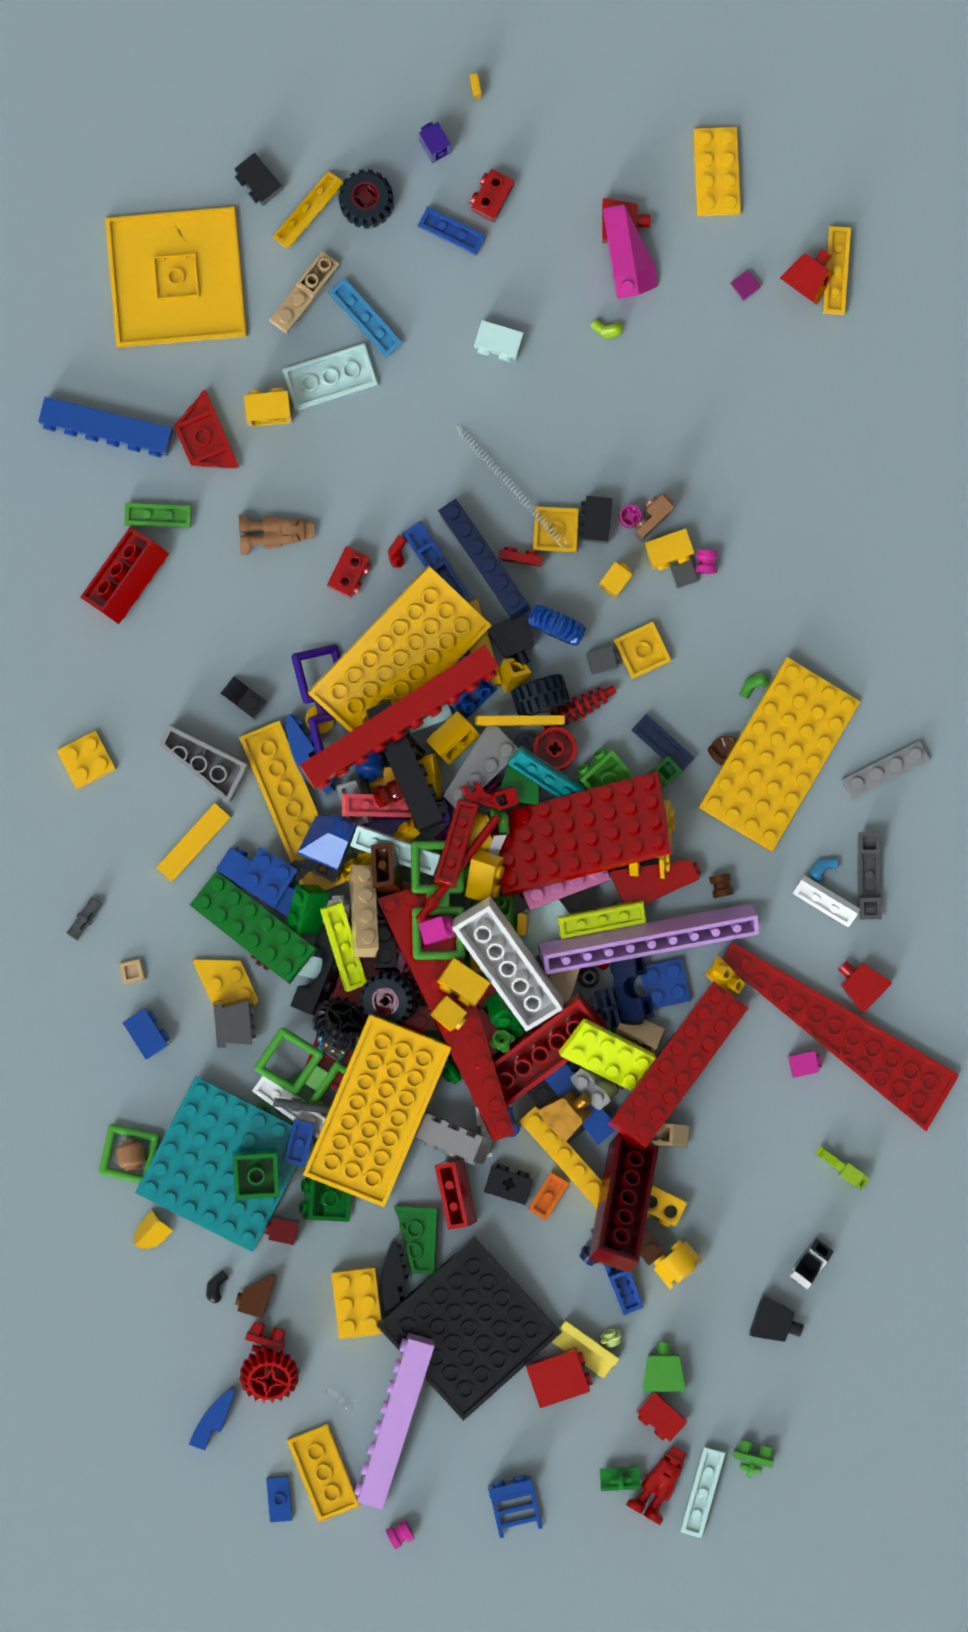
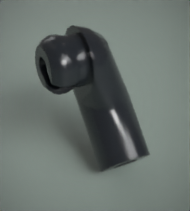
M223 1270L207 1283L206 1297L212 1303H218L221 1300L219 1287L229 1279Z

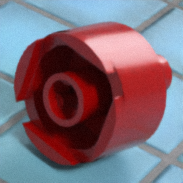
M554 726L544 729L538 734L533 745V754L558 771L570 766L577 753L575 738L568 730L562 727ZM554 743L558 744V748H561V752H557L556 755H553L552 751L549 750V747H552Z

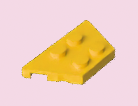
M193 960L212 1005L213 1001L222 1000V1004L248 998L249 1004L253 1003L254 1008L259 1002L241 961Z

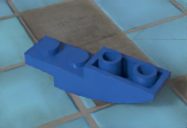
M289 714L286 716V729L290 750L301 775L309 783L300 769V765L312 757L311 754L315 752L311 733L306 734L302 727L305 725L298 715L294 717L293 714ZM333 779L330 780L332 783L323 789L326 795H330L335 791Z

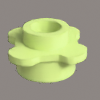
M608 1329L599 1336L602 1339L600 1340L601 1344H604L606 1348L619 1345L622 1337L620 1330Z

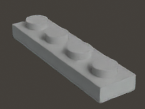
M918 741L841 781L850 798L853 799L930 759L922 743Z

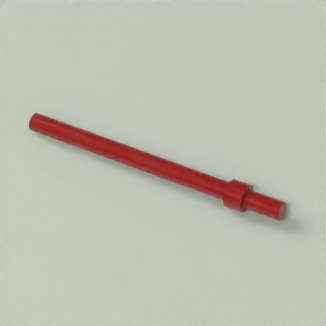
M493 815L467 849L461 872L501 821L498 816ZM440 885L434 894L426 899L424 902L425 906L415 917L418 922L423 923L432 910L435 911L440 904V899L449 889V886Z

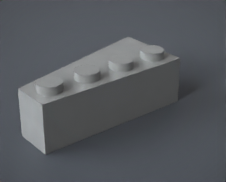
M174 724L168 726L159 744L175 759L185 765L195 776L205 782L209 788L219 794L227 803L231 802L250 764L248 761Z
M486 726L443 795L442 800L455 811L458 799L468 801L463 796L461 786L467 785L469 792H472L474 790L473 782H479L484 789L508 765V759L516 752L518 747L497 726Z
M424 1112L413 1138V1141L416 1142L418 1139L425 1141V1146L435 1150L437 1147L445 1150L444 1153L455 1158L457 1155L464 1158V1162L474 1166L477 1163L484 1164L493 1142L487 1136L428 1112Z

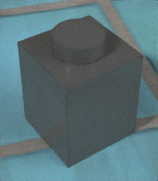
M612 646L586 653L591 675L617 669V664L620 663L618 651H613Z

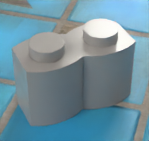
M582 1066L570 1077L573 1085L580 1092L590 1096L591 1105L598 1110L605 1107L619 1092L614 1082Z

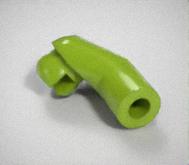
M597 318L590 325L593 330L605 339L618 337L624 330L620 322L604 325Z

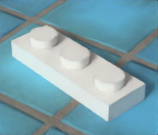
M805 875L792 893L846 927L851 925L860 911V908Z

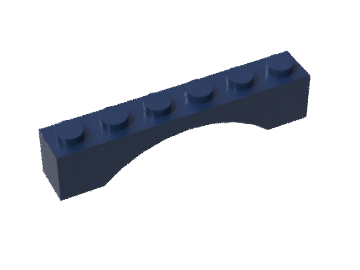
M457 499L439 509L440 517L472 560L512 622L531 610L528 602Z

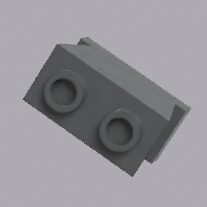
M248 998L222 1004V1000L213 1001L217 1048L226 1047V1043L252 1045V1038H256L255 1025L250 1023V1017H254L253 1003L249 1004Z

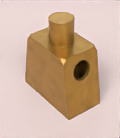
M570 1090L548 1101L537 1112L560 1140L565 1143L591 1115V1111L587 1106L592 1101L588 1094L582 1093L578 1096L575 1091Z

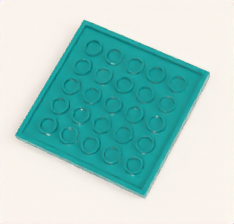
M195 1075L135 1193L253 1252L297 1165L283 1162L292 1124ZM277 1150L280 1197L235 1200L233 1152Z

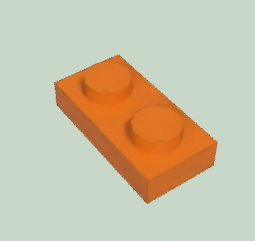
M550 1172L529 1205L528 1210L546 1221L569 1183Z

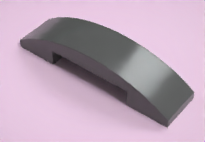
M858 832L857 869L860 920L882 919L880 891L881 832Z

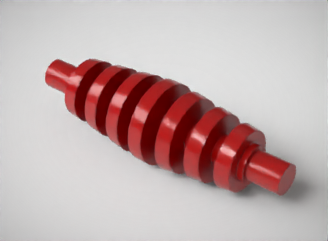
M613 685L606 689L598 687L596 688L598 691L596 694H594L593 690L588 691L589 698L584 693H581L580 696L583 701L579 702L577 697L574 696L572 700L575 705L571 706L568 702L565 704L567 709L563 710L562 706L557 707L558 714H555L554 710L550 714L551 716H565L566 725L570 724L569 717H572L574 722L578 721L577 713L584 719L586 718L584 709L587 708L589 714H592L594 711L591 706L595 704L596 708L599 709L601 707L600 701H603L604 704L608 703V697L617 693ZM548 725V726H543V727H544V729H546V728H549V727H551V726H553V725Z

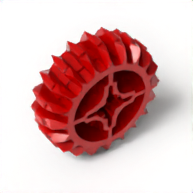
M266 1347L263 1352L257 1349L255 1355L249 1353L248 1359H244L243 1366L240 1368V1382L243 1391H247L248 1397L254 1395L255 1401L261 1398L263 1403L266 1400H270L273 1404L275 1399L282 1402L283 1396L289 1397L290 1392L295 1391L296 1385L299 1382V1369L295 1360H292L290 1354L285 1355L284 1350L277 1352L275 1347L272 1351H268Z

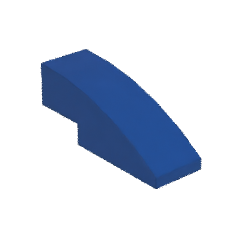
M231 1387L210 1406L194 1430L188 1445L205 1450L212 1430L222 1431L236 1388Z

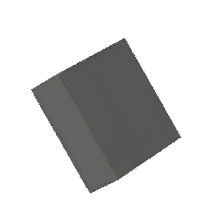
M691 560L670 567L677 589L698 582Z

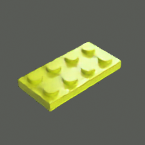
M585 1018L559 1050L561 1057L630 1091L656 1059L654 1053Z

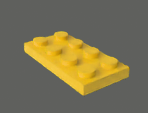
M737 127L693 129L697 217L740 215Z

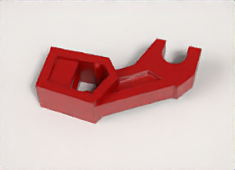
M473 782L474 790L472 792H469L467 785L461 786L463 796L469 802H476L497 810L519 804L514 787L491 791L490 794H487L479 782ZM502 794L505 803L498 804L495 798Z

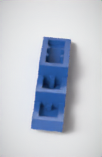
M421 521L402 533L424 568L429 565L463 598L469 596Z
M604 1264L623 1315L643 1308L644 1306L631 1272Z

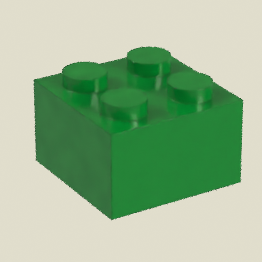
M277 1150L233 1152L235 1200L280 1197Z

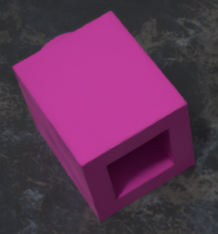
M451 915L441 916L418 924L424 945L435 944L456 937V933L452 929L453 919H451Z
M814 1050L788 1056L793 1078L820 1072L819 1067H822L821 1057Z

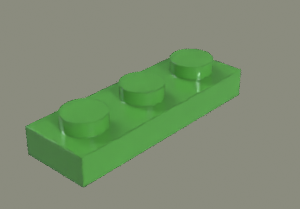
M125 503L124 525L190 528L191 506Z

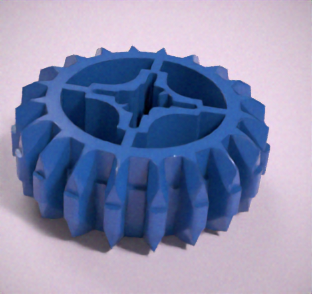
M535 605L529 614L528 623L531 627L567 644L577 646L585 635L586 628L584 625L546 606Z

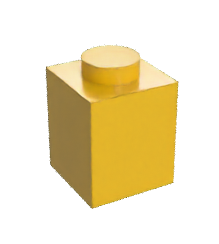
M445 996L430 1015L449 1031H452L454 1028L459 1030L465 1023L466 1019L463 1017L467 1012L449 997Z

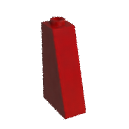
M691 860L671 862L670 871L665 872V879L660 878V864L640 867L639 877L630 876L629 868L609 872L623 904L642 900L645 905L699 880L698 875L701 872L696 862L692 863Z

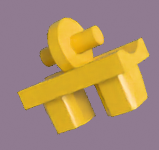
M716 956L713 966L705 973L711 983L715 982L731 995L733 993H740L745 985L743 980L721 957Z

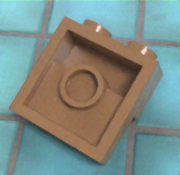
M666 493L659 498L654 496L646 504V512L644 514L646 517L635 528L637 530L635 537L640 542L672 513L674 509L673 500Z

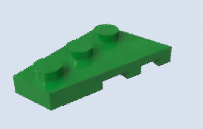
M394 1206L412 1273L432 1274L436 1271L439 1208Z

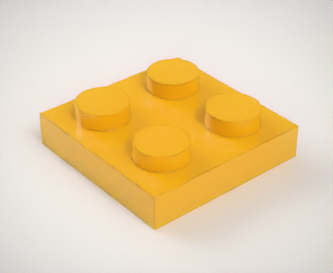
M535 506V510L538 509L535 515L541 512L536 519L541 517L539 522L544 521L542 524L538 523V520H535L534 517L533 551L576 553L579 509ZM547 521H549V522L544 526V528H546V527H548L550 524H552V525L547 529V531H549L550 529H552L551 532H550V533H549V532H546V529H543V526H540V524L543 525V524H545ZM558 533H560V534L555 538V540L559 539L561 536H563V537H562V538L558 541V543H557V541H554V538H551V536L554 537V536H556Z
M654 622L613 640L632 680L671 662V658Z
M96 730L57 750L77 790L116 770Z

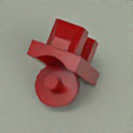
M256 1321L253 1323L250 1332L246 1334L245 1340L261 1344L262 1346L253 1344L251 1351L256 1352L258 1349L263 1352L266 1346L275 1347L278 1350L284 1349L286 1343L284 1342L285 1330L274 1327L271 1338L262 1336L265 1324Z

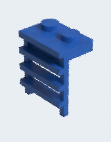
M519 1475L513 1477V1480L510 1481L497 1480L492 1482V1485H488L500 1538H504L503 1528L537 1521L538 1529L543 1528L531 1476ZM531 1495L532 1503L498 1510V1502ZM534 1508V1516L501 1523V1515Z

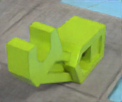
M821 1146L815 1152V1154L840 1171L838 1175L860 1191L870 1178L848 1162L844 1164Z

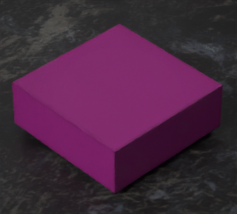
M749 270L730 283L743 301L761 288Z

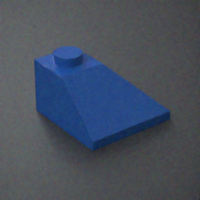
M338 815L315 816L297 854L338 871L351 845L357 823Z

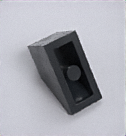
M234 676L220 693L254 720H256L268 704L265 699Z

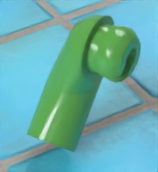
M763 673L747 677L739 695L749 699L754 688H765L769 685V678Z
M489 808L486 812L489 819L493 815L501 819L498 823L499 835L508 836L510 834L508 814L502 810Z

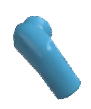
M818 859L810 869L811 879L815 882L821 881L826 869L838 868V859Z

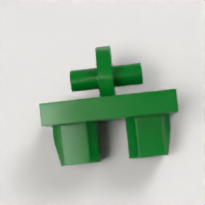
M639 1466L600 1468L601 1491L641 1489Z

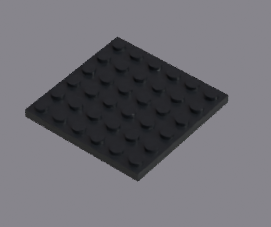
M475 1236L376 1324L398 1350L402 1339H406L408 1333L434 1340V1349L424 1378L463 1421L562 1333Z

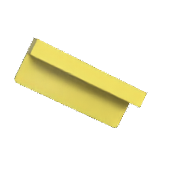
M566 1319L559 1327L562 1333L552 1341L553 1344L563 1351L576 1347L578 1352L582 1351L586 1362L583 1365L602 1378H605L610 1369L619 1361L617 1355Z

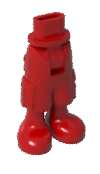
M672 1445L668 1454L664 1453V1457L659 1460L654 1469L643 1480L641 1485L644 1489L637 1497L628 1499L625 1505L640 1514L643 1513L645 1517L661 1525L663 1522V1517L660 1514L661 1504L663 1500L669 1501L675 1491V1485L682 1471L681 1466L684 1467L683 1461L687 1454ZM651 1493H655L652 1502L644 1511L645 1504Z

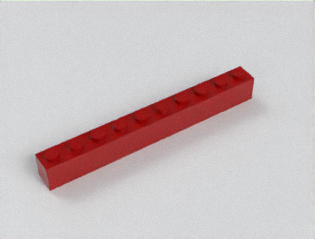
M483 645L302 763L300 769L314 790L318 788L323 790L332 783L330 780L336 776L341 778L349 773L351 766L355 764L359 766L369 759L367 756L374 751L376 754L387 748L386 744L388 742L400 740L406 735L404 732L411 727L413 730L420 727L424 723L423 720L425 718L437 716L443 711L441 708L448 703L450 706L457 703L461 699L460 695L468 692L470 694L480 687L478 684L483 680L488 682L498 675L499 665L487 647Z

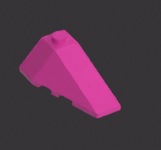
M625 205L602 208L617 299L640 295L658 287L655 264Z

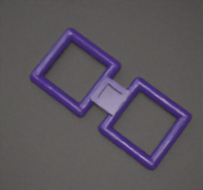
M335 644L291 655L302 701L305 704L315 702L318 715L308 718L316 754L324 750L318 724L336 719L307 693L309 690L301 660L331 654L333 663H335L341 657L339 648Z

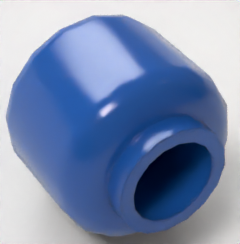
M374 751L367 756L369 759L359 766L356 764V774L363 778L365 782H375L376 779L383 776L385 758L381 753L376 754Z

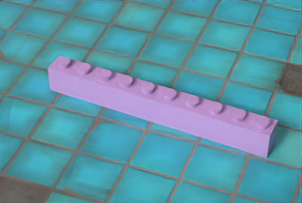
M750 903L538 943L540 963L547 975L759 935L758 915Z

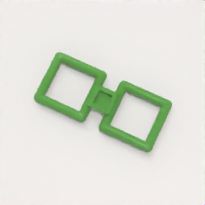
M413 841L411 843V887L413 893L426 894L427 899L440 886L420 885V850L443 849L445 841ZM464 869L459 875L456 888L449 887L440 899L438 907L435 911L432 910L428 916L456 915L457 917L464 912L463 907H449V893H462L464 891ZM414 907L412 909L413 958L415 960L464 959L465 946L457 934L456 951H422L421 931L418 925L420 922L415 917L423 907Z
M281 1027L257 1061L254 1070L293 1095H297L304 1084L315 1090L309 1103L327 1105L320 1101L321 1097L337 1073L341 1072L344 1074L347 1066L339 1061H335L329 1071L318 1065L324 1055L322 1050L288 1029ZM283 1038L313 1055L294 1084L265 1067Z
M110 1124L103 1148L99 1173L104 1176L140 1183L157 1151L160 1140L159 1134ZM116 1133L150 1141L143 1175L108 1167Z

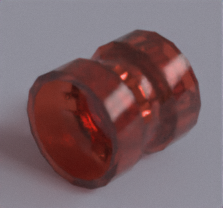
M396 780L387 782L385 786L379 785L373 788L374 799L381 808L388 806L389 802L395 803L403 799L401 787Z

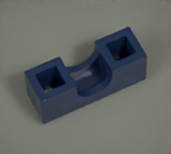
M644 956L611 962L610 970L613 974L614 993L617 996L618 1014L621 1018V1023L655 1017L651 996H640L634 989L635 979L639 975L647 974Z

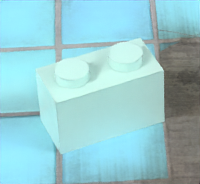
M482 320L474 348L478 349L477 352L482 355L490 356V353L498 355V359L511 362V359L516 361L523 339V332Z

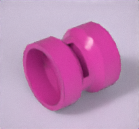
M627 505L621 510L619 520L625 528H635L640 523L642 514L637 506Z
M697 550L696 557L699 564L696 565V573L717 574L718 566L715 562L718 559V551Z
M405 1519L399 1522L398 1527L385 1529L395 1549L401 1547L404 1540L410 1542L415 1539Z

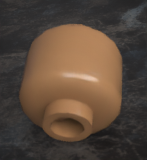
M135 1138L123 1140L122 1145L116 1148L118 1166L125 1169V1172L142 1169V1165L146 1163L144 1145L140 1142H135Z

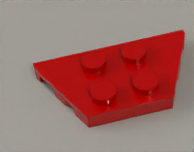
M204 390L195 402L189 406L185 414L174 424V428L191 466L237 469L239 465L208 394Z

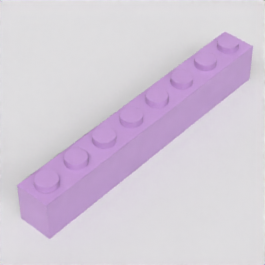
M408 1333L407 1338L401 1341L399 1351L402 1354L400 1360H395L393 1366L395 1376L393 1380L388 1382L386 1392L389 1395L387 1401H382L380 1413L383 1414L381 1420H377L373 1433L376 1436L374 1441L369 1443L367 1454L370 1455L368 1461L363 1462L361 1468L363 1477L361 1482L358 1481L355 1487L354 1494L357 1495V1503L383 1510L434 1349L433 1339Z

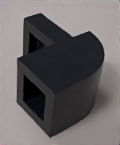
M816 1238L797 1260L791 1270L790 1277L796 1283L808 1289L813 1284L819 1271L828 1263L833 1250Z

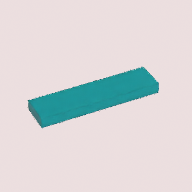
M522 746L508 759L507 764L556 797L587 790Z

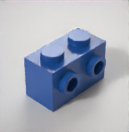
M147 1008L122 1022L145 1059H149L169 1046L167 1041L170 1040L164 1028L160 1030L156 1022L159 1020L152 1010L148 1011Z

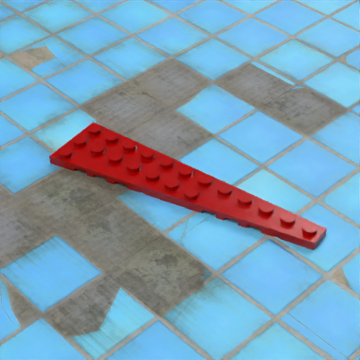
M433 882V883H429V884H426V885H440V884H437V883H434V882ZM412 889L377 898L376 902L394 935L393 937L412 972L430 1013L445 996L449 997L467 1012L463 1017L466 1021L459 1030L454 1028L452 1031H449L436 1019L434 1021L444 1042L452 1047L450 1053L453 1061L462 1075V1079L472 1096L475 1106L479 1110V1114L492 1141L515 1135L477 1005H469L467 1007L457 1000L459 997L454 993L447 994L439 988L440 984L437 983V980L451 960H415L413 958L412 909L425 906L426 894H415L412 892ZM447 915L427 916L423 922ZM421 935L422 951H456V937L435 944L424 945ZM456 959L464 964L463 959Z
M731 942L722 959L739 977L924 1131L928 1130L959 1074Z

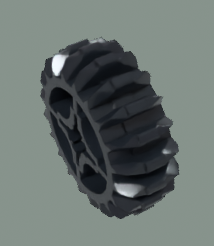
M339 996L335 999L331 997L327 1001L324 1000L316 1009L312 1021L314 1023L313 1029L317 1031V1037H322V1043L326 1042L329 1044V1048L333 1046L336 1051L342 1049L344 1053L349 1050L354 1052L366 1023L367 1014L364 1015L362 1007H357L355 1001L351 1003L348 1001V998L342 1000Z

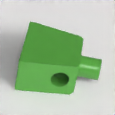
M658 1341L657 1354H648L643 1380V1392H685L679 1354H670L669 1341Z

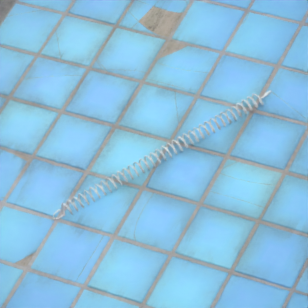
M466 431V432H465L464 434H462V435H460V434H461V432H460V433H459V436H462V439H465V440H466L467 437L463 438V436H464L468 431ZM474 440V441H473L472 443H470V444L467 443V445H470V448H473V451H476V452H477V450L481 447V446H479L476 450H474L475 446L471 447V445H472L476 440ZM482 449V450H481L480 452H478V453L475 452V454H478V457H481V456H479V454H480L484 449ZM490 458L488 461L483 462V463H486V466H489V465H487V463H488L492 458ZM497 475V478H500V481L503 482L508 477L506 476L504 479L501 480L503 475H501L500 477H498ZM517 488L515 491L510 492V493H513V496H516V495H514V494H515V492H516L519 488ZM516 496V499H519V502L522 503L527 498L525 497L523 500L520 501L522 496H520L519 498H517ZM536 509V510H535L534 512H532V513L529 512V514H532V517H535V516H533V515H534V513H535L538 509ZM535 517V520H538V523H541V524H542V522H543L544 520H542L541 522H539V520H540L541 517H539L538 519H536V517ZM547 521V522H546L545 524H543V525L540 524V526H543V529H546V528H544V526H545L549 521ZM558 533V534H557L556 536H554V537L551 536V538H554V541H557V540H555V538H556L560 533Z

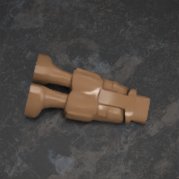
M245 514L238 515L240 533L264 531L263 535H240L241 555L249 554L251 548L256 545L264 544L266 549H272L314 538L313 521H304L303 519L299 521V519L280 518L277 516H264L262 521H253Z

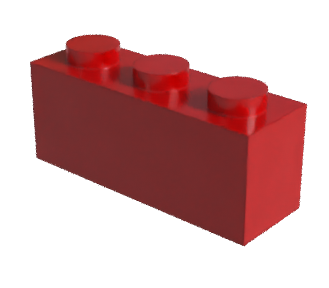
M464 1158L447 1160L436 1164L435 1170L448 1230L468 1227L476 1223L477 1217Z

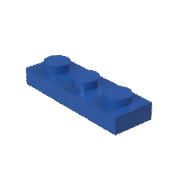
M428 206L418 224L419 228L475 256L486 237L485 234Z

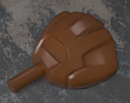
M722 736L714 740L708 747L709 755L717 764L722 766L737 738Z

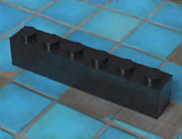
M388 700L366 710L369 720L392 705L391 701ZM407 730L404 732L406 735L400 740L388 742L386 744L387 748L383 752L419 833L443 823L442 817L445 816V812L441 803L436 804L433 798L437 794L432 783L428 785L426 782L427 771L423 763L418 764L416 757L419 754L415 745H410L407 739L410 733Z

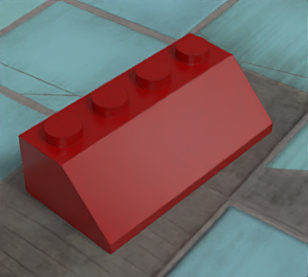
M129 527L80 598L117 624H120L147 584L152 580L157 570L165 562L169 553L145 535Z

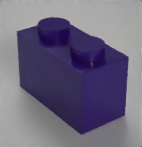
M430 122L421 127L422 131L419 132V141L432 164L451 153V144L438 122L435 124Z

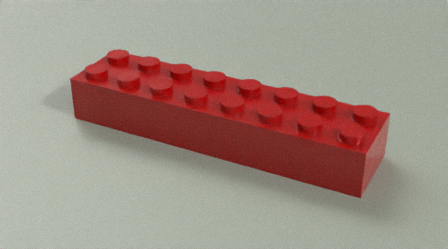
M712 982L607 1124L638 1148L644 1150L746 1013L748 1007L718 984Z

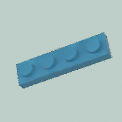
M345 278L328 292L386 358L403 344Z

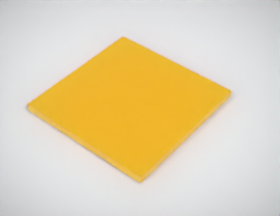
M235 206L105 218L117 348L247 337Z

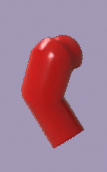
M400 535L397 536L388 549L390 564L395 568H401L405 563L401 550L407 543V540Z

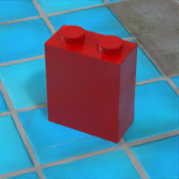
M573 1347L526 1364V1369L540 1408L590 1392V1385H593L590 1373H585L583 1364H586L582 1351L578 1352L577 1348Z

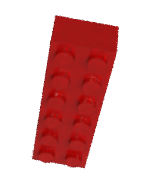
M580 992L564 1003L562 1011L528 1030L512 1042L507 1053L500 1051L492 1057L507 1107L569 1061L560 1056L559 1050L584 1018L604 1029L607 1028L606 1024Z

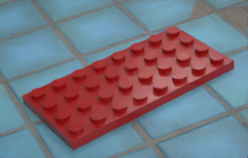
M658 771L543 801L538 805L532 804L506 811L505 813L509 816L510 834L506 836L498 856L503 857L502 866L505 867L501 878L502 893L507 897L673 853L661 778ZM498 825L494 828V836L499 835Z

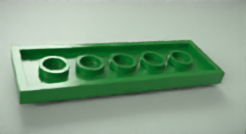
M218 871L213 874L190 904L192 908L289 984H291L317 950Z

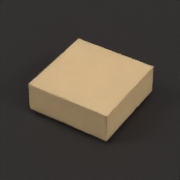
M141 958L119 963L124 985L146 980Z

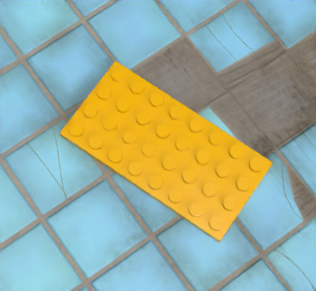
M428 565L307 693L351 732L369 720L366 710L388 700L393 705L453 666L492 625Z
M785 657L697 808L770 852H773L860 701L792 659Z
M369 1013L306 1164L303 1176L385 1207L452 1047Z

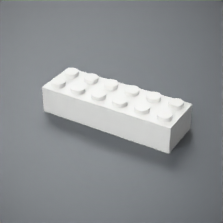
M491 896L453 919L452 929L526 1032L563 1010V997Z

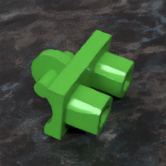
M741 1439L737 1450L734 1449L733 1456L735 1459L749 1462V1464L741 1462L739 1469L747 1470L746 1477L751 1478L753 1472L761 1474L762 1467L755 1466V1464L773 1467V1448L771 1446L761 1444L759 1454L755 1455L751 1454L753 1442Z

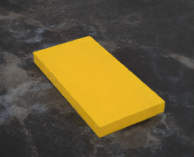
M328 1423L287 1439L319 1522L360 1506V1503H357V1496L354 1494V1488Z

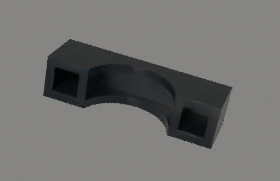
M323 924L314 944L322 956L321 971L314 981L297 987L290 1005L313 1016L324 1000L327 1001L334 991L339 974L328 934Z

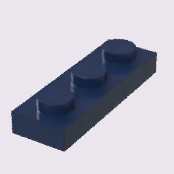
M647 714L631 730L662 759L669 755L682 771L695 758Z

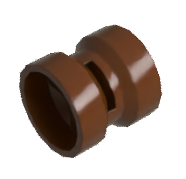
M730 873L709 877L710 884L714 885V890L712 891L713 899L734 894V889L729 884L731 880Z

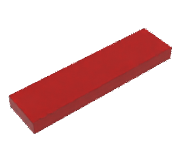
M458 799L434 883L456 888L479 811V804Z

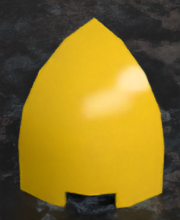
M513 658L503 659L500 667V679L504 694L527 682L531 671L526 664L522 665L515 662Z
M151 1210L143 1218L135 1231L134 1245L141 1249L156 1247L173 1230L169 1224H165L159 1219L160 1216L155 1211Z

